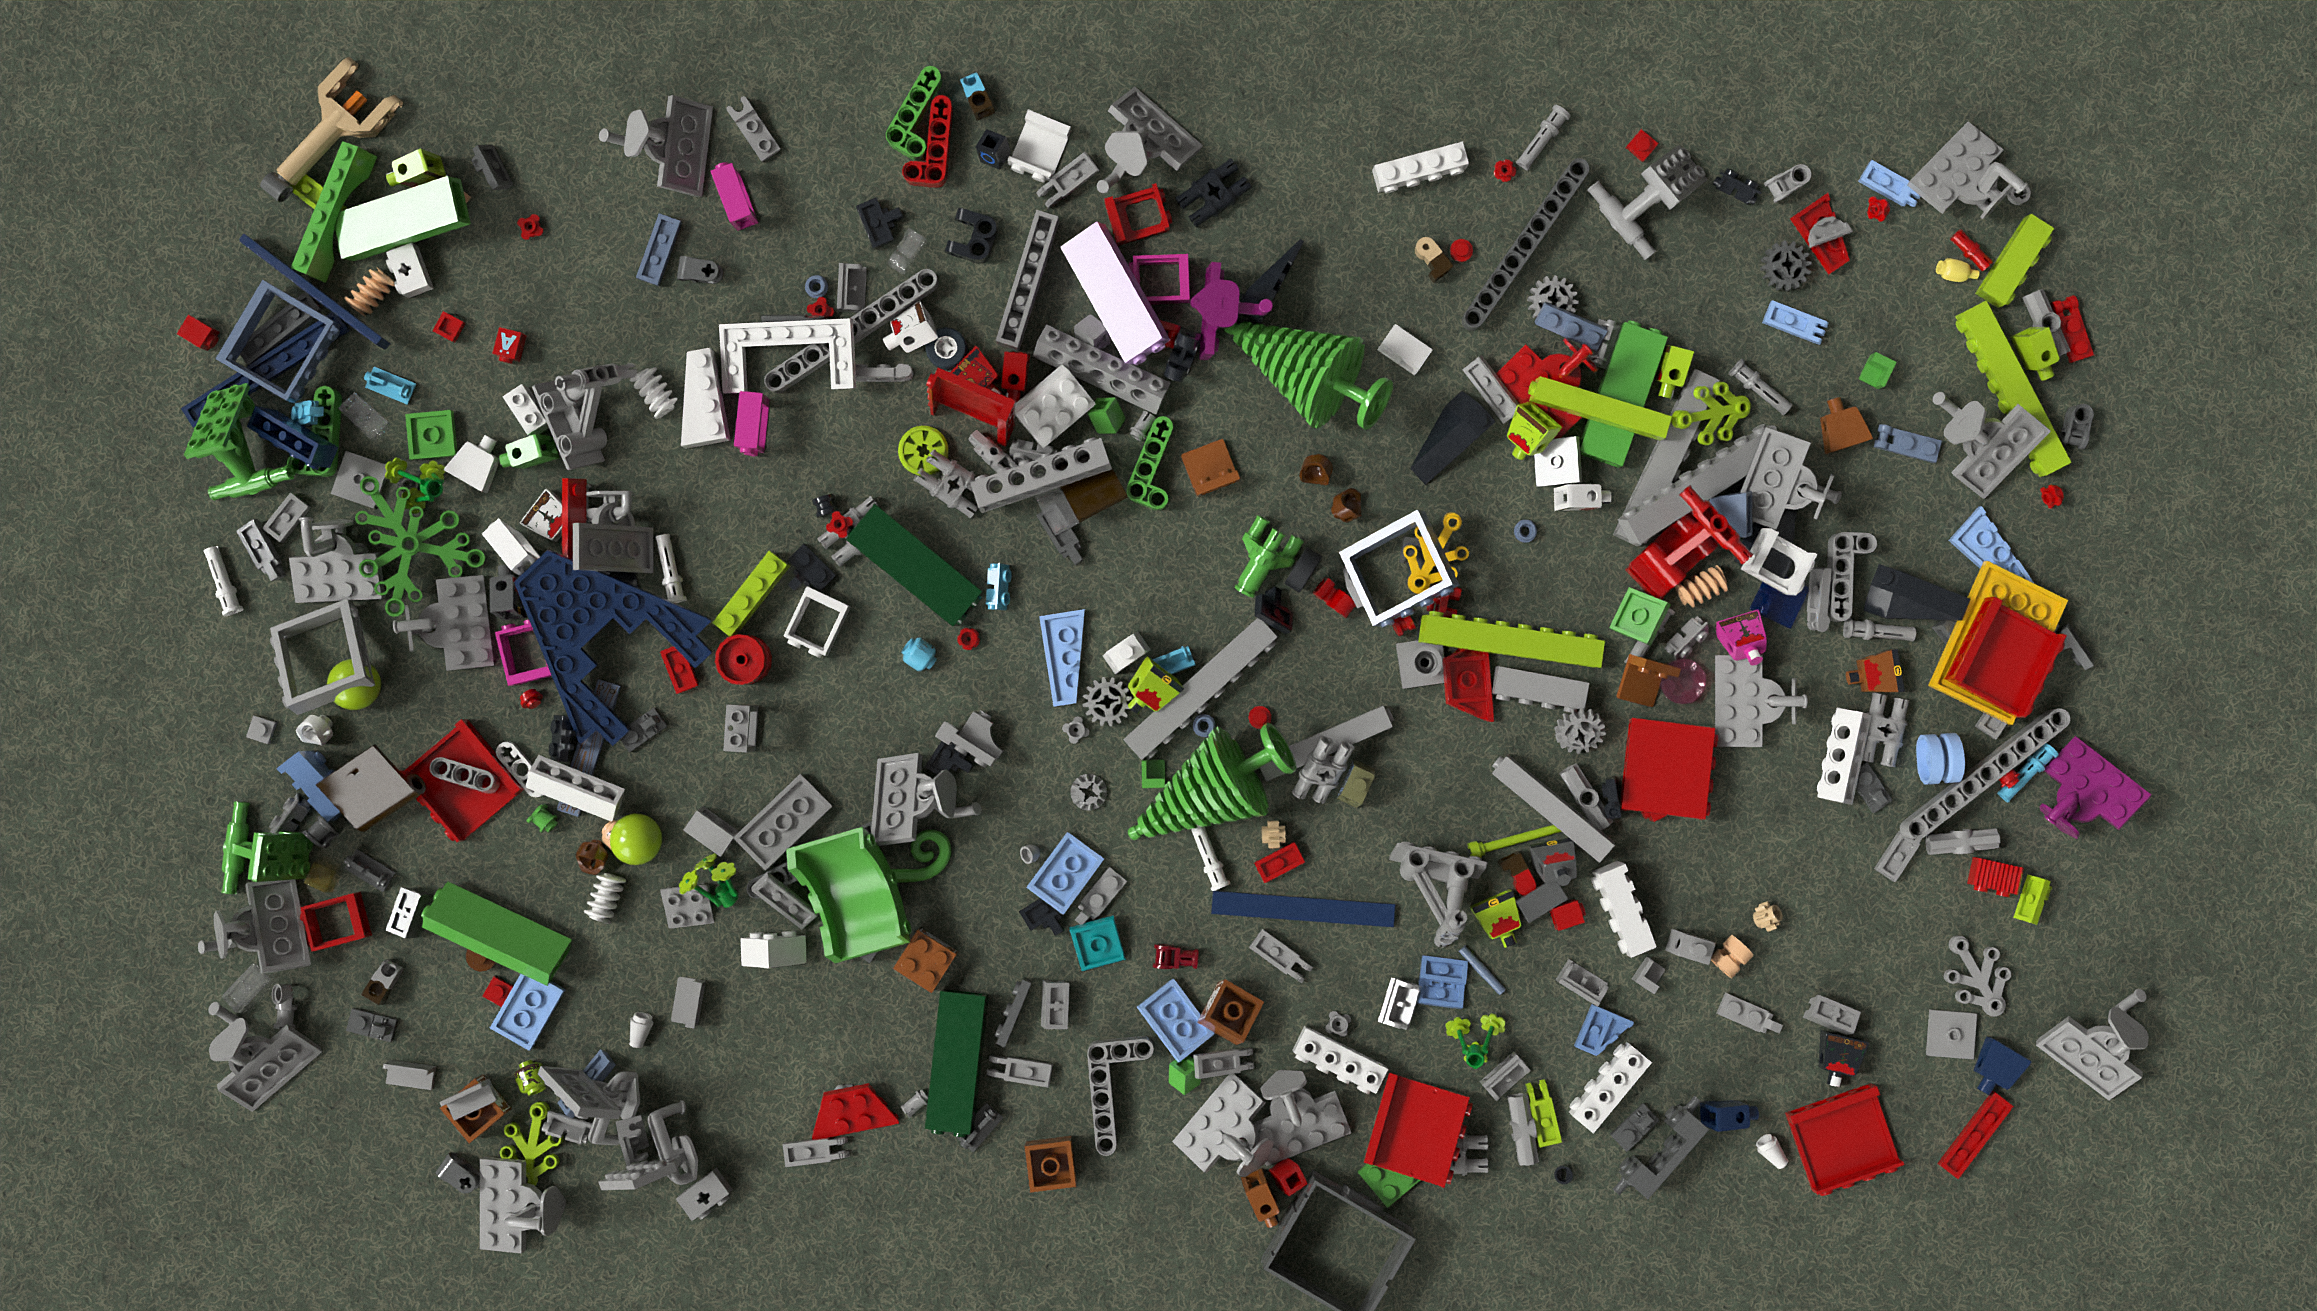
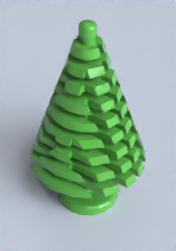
M1245 321L1240 325L1235 322L1231 327L1224 328L1225 332L1234 335L1233 340L1238 346L1241 347L1242 344V349L1246 355L1253 356L1252 362L1260 367L1261 372L1266 377H1269L1270 382L1276 388H1279V392L1288 399L1293 407H1296L1299 414L1306 418L1307 423L1312 428H1320L1322 424L1325 425L1330 421L1331 415L1334 416L1342 405L1344 396L1361 404L1357 415V423L1365 430L1370 429L1378 421L1389 402L1393 390V382L1386 377L1378 379L1368 391L1354 385L1364 357L1365 344L1362 345L1363 339L1361 337H1348L1346 335H1334L1326 332L1318 333L1319 331L1305 332L1303 329H1294L1292 331L1293 328L1282 327L1279 329L1280 327L1269 325L1267 327L1258 323L1253 325Z
M1266 723L1260 729L1265 749L1246 759L1235 739H1231L1230 734L1222 730V728L1215 727L1209 733V737L1205 738L1199 748L1195 749L1191 754V758L1184 762L1182 770H1178L1172 777V781H1168L1164 786V792L1158 793L1155 797L1157 803H1151L1146 810L1147 814L1142 813L1138 817V825L1128 829L1129 837L1132 840H1137L1143 834L1149 838L1156 836L1157 832L1164 835L1171 832V830L1178 832L1184 830V828H1187V830L1198 828L1197 825L1206 827L1211 826L1212 823L1223 824L1226 821L1233 822L1239 819H1249L1253 816L1267 815V808H1269L1268 799L1255 770L1273 760L1282 772L1287 774L1295 772L1297 769L1296 761L1287 742L1277 728L1270 723Z

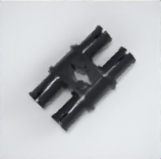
M1229 158L1216 169H1209V172L1200 179L1192 181L1189 189L1175 197L1183 210L1198 198L1204 200V206L1188 216L1191 222L1194 221L1193 225L1196 228L1212 216L1214 218L1218 217L1219 213L1227 207L1235 205L1238 197L1252 189L1251 184L1246 182L1247 179L1244 176L1229 188L1223 185L1224 179L1239 170L1236 163L1233 165L1234 161L1232 158ZM1209 187L1212 188V190H1219L1217 194L1218 198L1214 195L1209 196Z

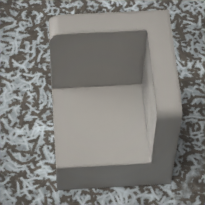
M1088 315L1074 326L1075 338L1102 350L1111 343L1110 335L1104 324L1093 315Z
M1646 956L1632 977V980L1655 994L1659 988L1656 983L1665 969Z

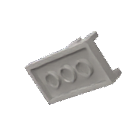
M799 774L733 839L767 871L786 853V849L791 848L798 839L832 808V805Z

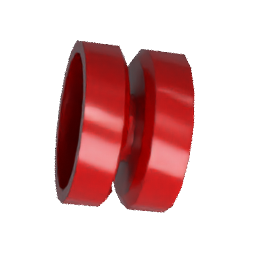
M737 634L726 638L720 643L715 655L718 673L724 680L739 685H750L761 681L767 676L772 663L770 648L762 639L753 635ZM742 655L745 657V662L743 664L741 663Z

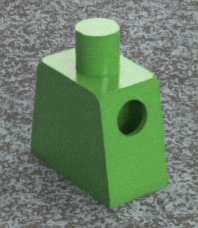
M534 434L507 444V453L499 456L500 463L504 468L512 466L513 468L522 469L559 458L553 436ZM546 444L547 450L542 451L540 445Z

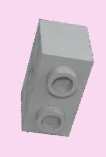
M716 1167L681 1193L676 1200L691 1221L697 1217L701 1220L712 1212L710 1208L717 1203L720 1206L730 1198L728 1194L733 1189ZM709 1193L710 1197L703 1200L701 1196Z

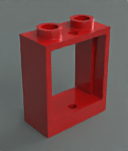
M361 891L300 907V920L305 925L307 932L306 941L308 947L311 948V952L372 936ZM346 901L354 935L323 943L315 909Z

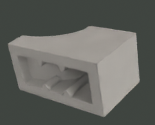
M982 710L979 713L973 711L959 735L999 759L1003 750L998 747L993 739L992 726L994 723L990 721L992 717Z

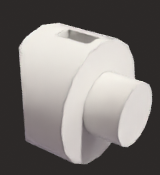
M310 715L297 727L296 733L302 742L324 746L333 737V732L330 728L333 724L325 715H320L319 717Z

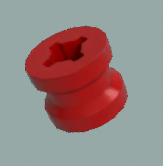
M1400 616L1394 620L1395 623L1392 625L1399 637L1404 635V631L1415 629L1414 622L1410 616L1405 618Z

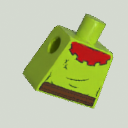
M418 149L392 162L394 171L386 174V179L390 186L394 187L400 184L409 188L446 177L441 157L423 149ZM433 163V167H428V164Z
M1665 345L1656 381L1662 382L1658 396L1672 399L1675 386L1683 387L1694 351ZM1672 369H1676L1674 379L1669 377Z
M1533 402L1518 404L1507 433L1508 439L1516 445L1512 455L1519 460H1524L1526 455L1531 456L1543 452L1561 430L1562 426Z

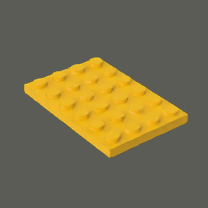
M1983 561L1967 597L1971 600L1963 620L1956 622L1928 686L2008 725H2013L2016 717L1945 680V677L1984 598L1995 596L2003 601L2002 605L2052 632L2055 631L2068 600L1989 561Z

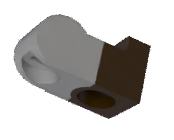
M385 959L378 970L375 971L361 995L377 1005H384L392 988L398 981L403 967L389 959Z

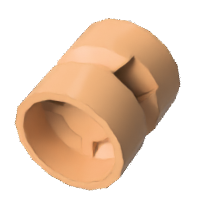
M1733 935L1723 943L1724 948L1717 949L1711 957V961L1731 979L1740 971V965H1745L1754 956Z

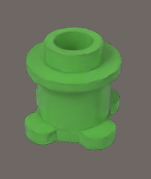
M546 804L538 806L526 820L528 823L532 822L537 825L541 833L545 831L549 833L558 823L555 821L558 816L552 815L546 810L548 807Z

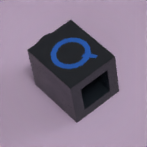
M988 129L985 130L975 146L980 162L999 170L1011 153L1006 136Z

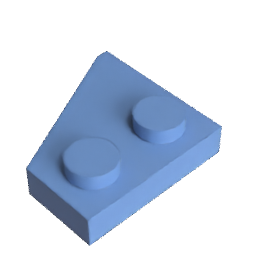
M1591 1004L1574 1046L1597 1056L1608 1044L1613 1043L1623 1031L1630 1028L1634 1022Z

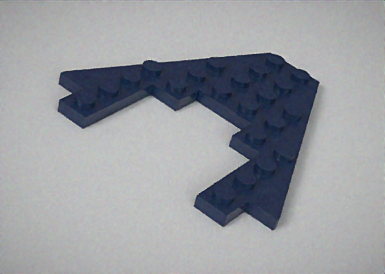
M547 550L514 581L580 744L597 730L613 746L630 730L582 681L598 665L582 647L613 618L629 634L647 619L694 668L713 652L697 636L712 621L711 618L601 571L573 570V559L554 551Z

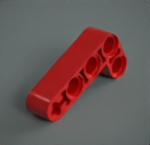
M944 95L936 96L931 103L926 162L909 161L903 166L902 174L909 185L939 188L947 181L953 106L950 99ZM941 104L946 106L943 109V118H940V111L938 109L941 107ZM939 126L946 128L945 133L942 135L934 133L935 129ZM939 148L944 150V154L941 157L936 158L932 156L934 150ZM912 169L919 170V175L916 178H909L908 172ZM934 171L942 173L941 178L938 180H932L930 176Z

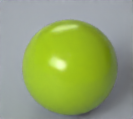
M352 659L338 663L330 671L327 685L355 674ZM371 665L375 686H358L346 689L336 696L334 702L348 710H360L371 705L377 699L381 690L380 675L375 667ZM365 666L366 675L371 679L369 669Z
M643 814L626 815L619 819L611 830L610 847L612 852L620 861L629 865H641L651 861L658 854L662 845V833L658 824L652 818Z

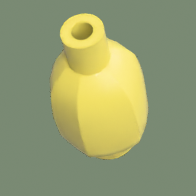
M1947 258L1944 261L1940 260L1936 266V273L1949 281L1964 282L1968 278L1978 279L1979 277L1978 270L1971 269L1968 263L1961 260Z

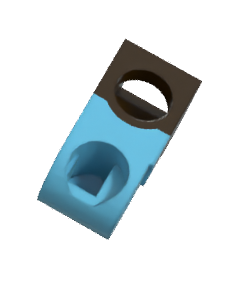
M977 72L961 78V84L976 121L994 114L993 105Z

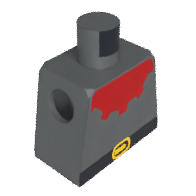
M507 565L498 566V577L490 578V612L502 621L525 618L524 606L514 584L517 578L513 576L512 571Z
M1566 838L1530 845L1532 866L1545 883L1557 882L1559 885L1565 886L1570 883L1571 879L1577 877L1573 840Z

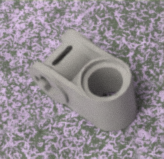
M1799 164L1784 173L1774 176L1766 181L1764 185L1765 187L1768 186L1774 196V203H1777L1805 185L1811 178V171L1808 166ZM1794 172L1802 174V182L1795 180Z

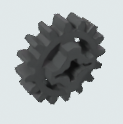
M1786 240L1782 241L1780 246L1775 243L1772 245V249L1765 251L1768 257L1761 258V262L1765 263V265L1760 267V270L1766 272L1762 278L1770 279L1768 286L1776 284L1777 291L1783 286L1785 291H1789L1791 286L1794 289L1798 288L1799 282L1803 284L1807 280L1803 275L1811 273L1810 270L1806 269V267L1812 264L1811 261H1806L1805 259L1809 256V253L1803 254L1801 252L1803 246L1795 248L1796 244L1794 241L1789 246ZM1779 253L1778 260L1772 262L1774 256ZM1785 262L1786 265H1790V268L1782 267V263ZM1799 270V273L1796 276V278L1792 280V277H1794V271Z

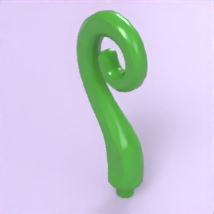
M934 829L918 833L916 841L911 843L913 857L920 862H928L933 859V851L922 852L920 849L921 844L926 840H932L938 845L939 855L931 865L925 868L891 869V871L893 870L896 873L897 883L918 882L938 875L946 867L951 857V844L946 835Z

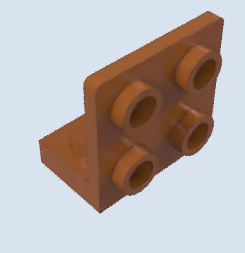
M1223 439L1181 455L1196 497L1240 481L1237 470L1235 471Z
M1629 654L1616 697L1653 707L1662 678L1668 679L1669 675L1679 677L1681 669Z

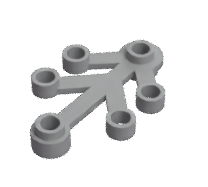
M1953 936L1949 941V948L1952 952L1960 955L1972 977L1959 974L1956 970L1948 969L1944 973L1945 981L1951 984L1960 983L1978 988L1983 997L1972 995L1967 990L1959 989L1955 993L1956 1000L1963 1004L1972 1003L1982 1006L1983 1011L1990 1016L2001 1015L2006 1007L2002 992L2005 981L2011 977V971L2006 967H1998L1995 970L1996 980L1993 990L1991 991L1988 986L1993 963L2000 956L1999 950L1994 947L1984 949V960L1980 972L1968 951V940L1963 936ZM1960 941L1963 942L1962 949L1957 948V944ZM1990 950H1993L1995 953L1992 958L1988 956ZM2002 970H2005L2006 975L2005 977L2001 978L2000 972ZM1953 972L1955 974V978L1953 980H1949V974ZM1963 992L1966 993L1965 1000L1960 999V995ZM1996 1001L1998 1006L1992 1009L1991 1004Z

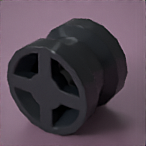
M834 494L823 495L812 500L813 505L817 508V518L825 517L836 511L839 512L838 507L834 504Z

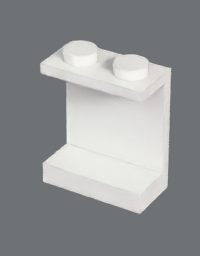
M1028 110L1025 116V126L1012 157L1009 156L1008 164L1012 166L1011 169L1020 174H1024V171L1033 174V179L1044 183L1045 180L1050 181L1049 179L1055 173L1070 136L1071 127Z

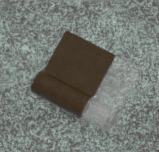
M1082 455L1078 462L1086 463L1090 456ZM1059 463L1057 465V470H1065L1068 466V463ZM1113 469L1034 495L1055 536L1128 498ZM1043 470L1035 474V477H1044L1046 474V470Z

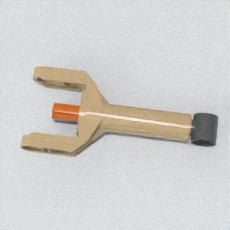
M351 57L342 60L318 86L322 121L276 169L278 174L270 172L261 181V188L280 203L285 201L293 191L291 185L295 186L341 136H354L357 138L376 137L394 117V112L397 108L403 106V101L396 95L384 98L360 124L353 117L367 101L360 92L356 91L342 107L333 99L347 85L346 81L358 69V63Z

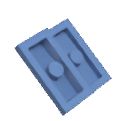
M1423 955L1418 984L1422 988L1417 1004L1462 1009L1468 961Z

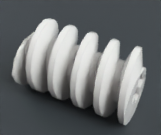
M647 368L637 373L630 381L635 382V389H641L639 395L645 397V404H651L649 410L656 412L654 417L658 419L674 409V403L677 401V398H668L672 390L664 392L663 389L667 386V383L659 384L658 382L662 376L653 375L657 368Z
M604 873V875L596 876L602 882L601 884H593L598 889V892L590 893L595 898V901H587L592 910H584V913L596 921L611 924V921L607 918L614 917V913L610 909L617 908V904L614 901L619 900L620 895L616 892L623 891V887L619 883H625L626 879L614 874Z

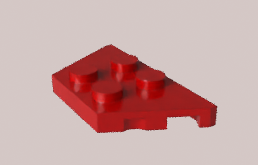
M1459 648L1442 658L1446 704L1484 721L1494 722L1489 653Z
M869 1083L826 1091L823 1093L812 1140L899 1124V1117L897 1114L894 1115L887 1107L885 1100L876 1094L875 1089Z

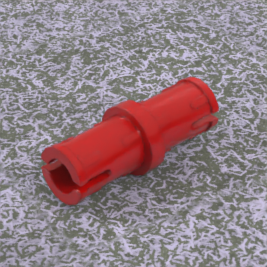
M1962 229L1958 230L1950 238L1963 252V256L1972 260L1981 271H1984L1992 264L1993 260Z

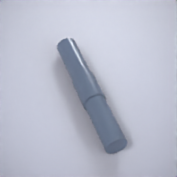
M1465 945L1459 950L1460 954L1499 995L1506 990Z

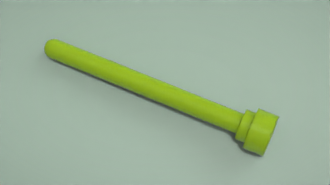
M1550 825L1484 844L1477 841L1467 843V846L1471 850L1470 856L1482 858L1486 852L1562 831L1556 826Z

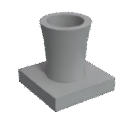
M1418 641L1396 644L1402 689L1444 683L1443 646L1419 643ZM1422 658L1428 660L1426 667H1422L1420 664Z

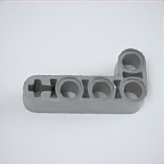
M1842 532L1832 535L1828 540L1827 568L1832 569V582L1830 584V605L1827 615L1831 621H1846L1852 614L1854 555L1871 553L1876 549L1877 540L1870 533ZM1839 537L1845 542L1843 549L1837 546L1836 542ZM1861 538L1867 541V548L1865 550L1860 547L1859 542ZM1838 560H1841L1844 564L1842 572L1836 568ZM1837 583H1840L1843 586V592L1841 595H1839L1835 591V586ZM1841 598L1844 599V601H1842V602H1840V601L1835 602V599H1841ZM1839 608L1843 610V613H1835V609Z

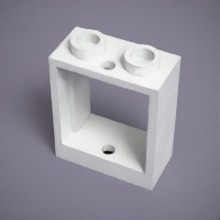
M499 518L482 533L510 570L519 576L541 557L519 531Z
M806 587L784 634V637L789 639L787 643L797 648L803 645L809 648L808 653L819 658L822 655L828 656L851 606L810 587ZM811 599L840 612L824 648L794 634Z

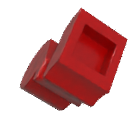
M1324 577L1312 594L1318 599L1323 600L1328 607H1331L1346 619L1354 607H1356V604L1341 589L1334 588L1335 584L1330 578Z

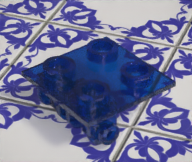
M1762 581L1749 610H1759L1760 615L1791 629L1809 592V587L1804 585L1797 595H1786Z

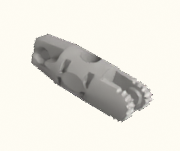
M975 430L970 435L969 441L975 447L973 450L996 473L999 469L1004 468L1001 465L1002 462L1010 469L1018 466L990 437H985L978 430Z

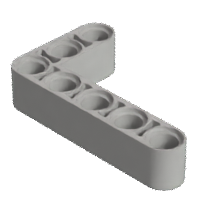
M1147 1036L1096 1040L1088 1047L1087 1057L1095 1144L1097 1151L1103 1156L1114 1153L1117 1143L1110 1063L1145 1060L1151 1057L1154 1045L1153 1041ZM1146 1042L1150 1046L1149 1051L1146 1053L1139 1052L1137 1050L1138 1044ZM1122 1044L1127 1048V1052L1124 1055H1118L1114 1051L1115 1046ZM1097 1046L1101 1047L1104 1050V1055L1095 1057L1091 1050ZM1101 1069L1105 1071L1106 1078L1103 1080L1096 1079L1094 1077L1096 1070ZM1103 1092L1108 1095L1109 1099L1104 1103H1100L1096 1100V1095ZM1102 1115L1108 1116L1111 1120L1106 1126L1098 1122V1118ZM1108 1138L1112 1141L1113 1145L1110 1148H1103L1100 1145V1141Z

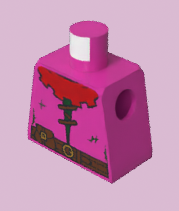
M1759 610L1716 622L1717 638L1734 660L1739 661L1747 658L1750 665H1757L1762 662L1761 654L1766 651L1767 639Z

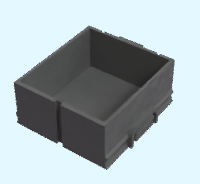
M1312 1169L1306 1180L1308 1184L1301 1188L1294 1202L1291 1201L1278 1224L1277 1232L1261 1258L1263 1269L1334 1311H1375L1388 1288V1279L1393 1280L1416 1240L1412 1232L1413 1228L1384 1212L1385 1207L1383 1205L1379 1206L1375 1200L1352 1187L1349 1188L1346 1183L1340 1186ZM1316 1185L1401 1234L1358 1310L1273 1261Z

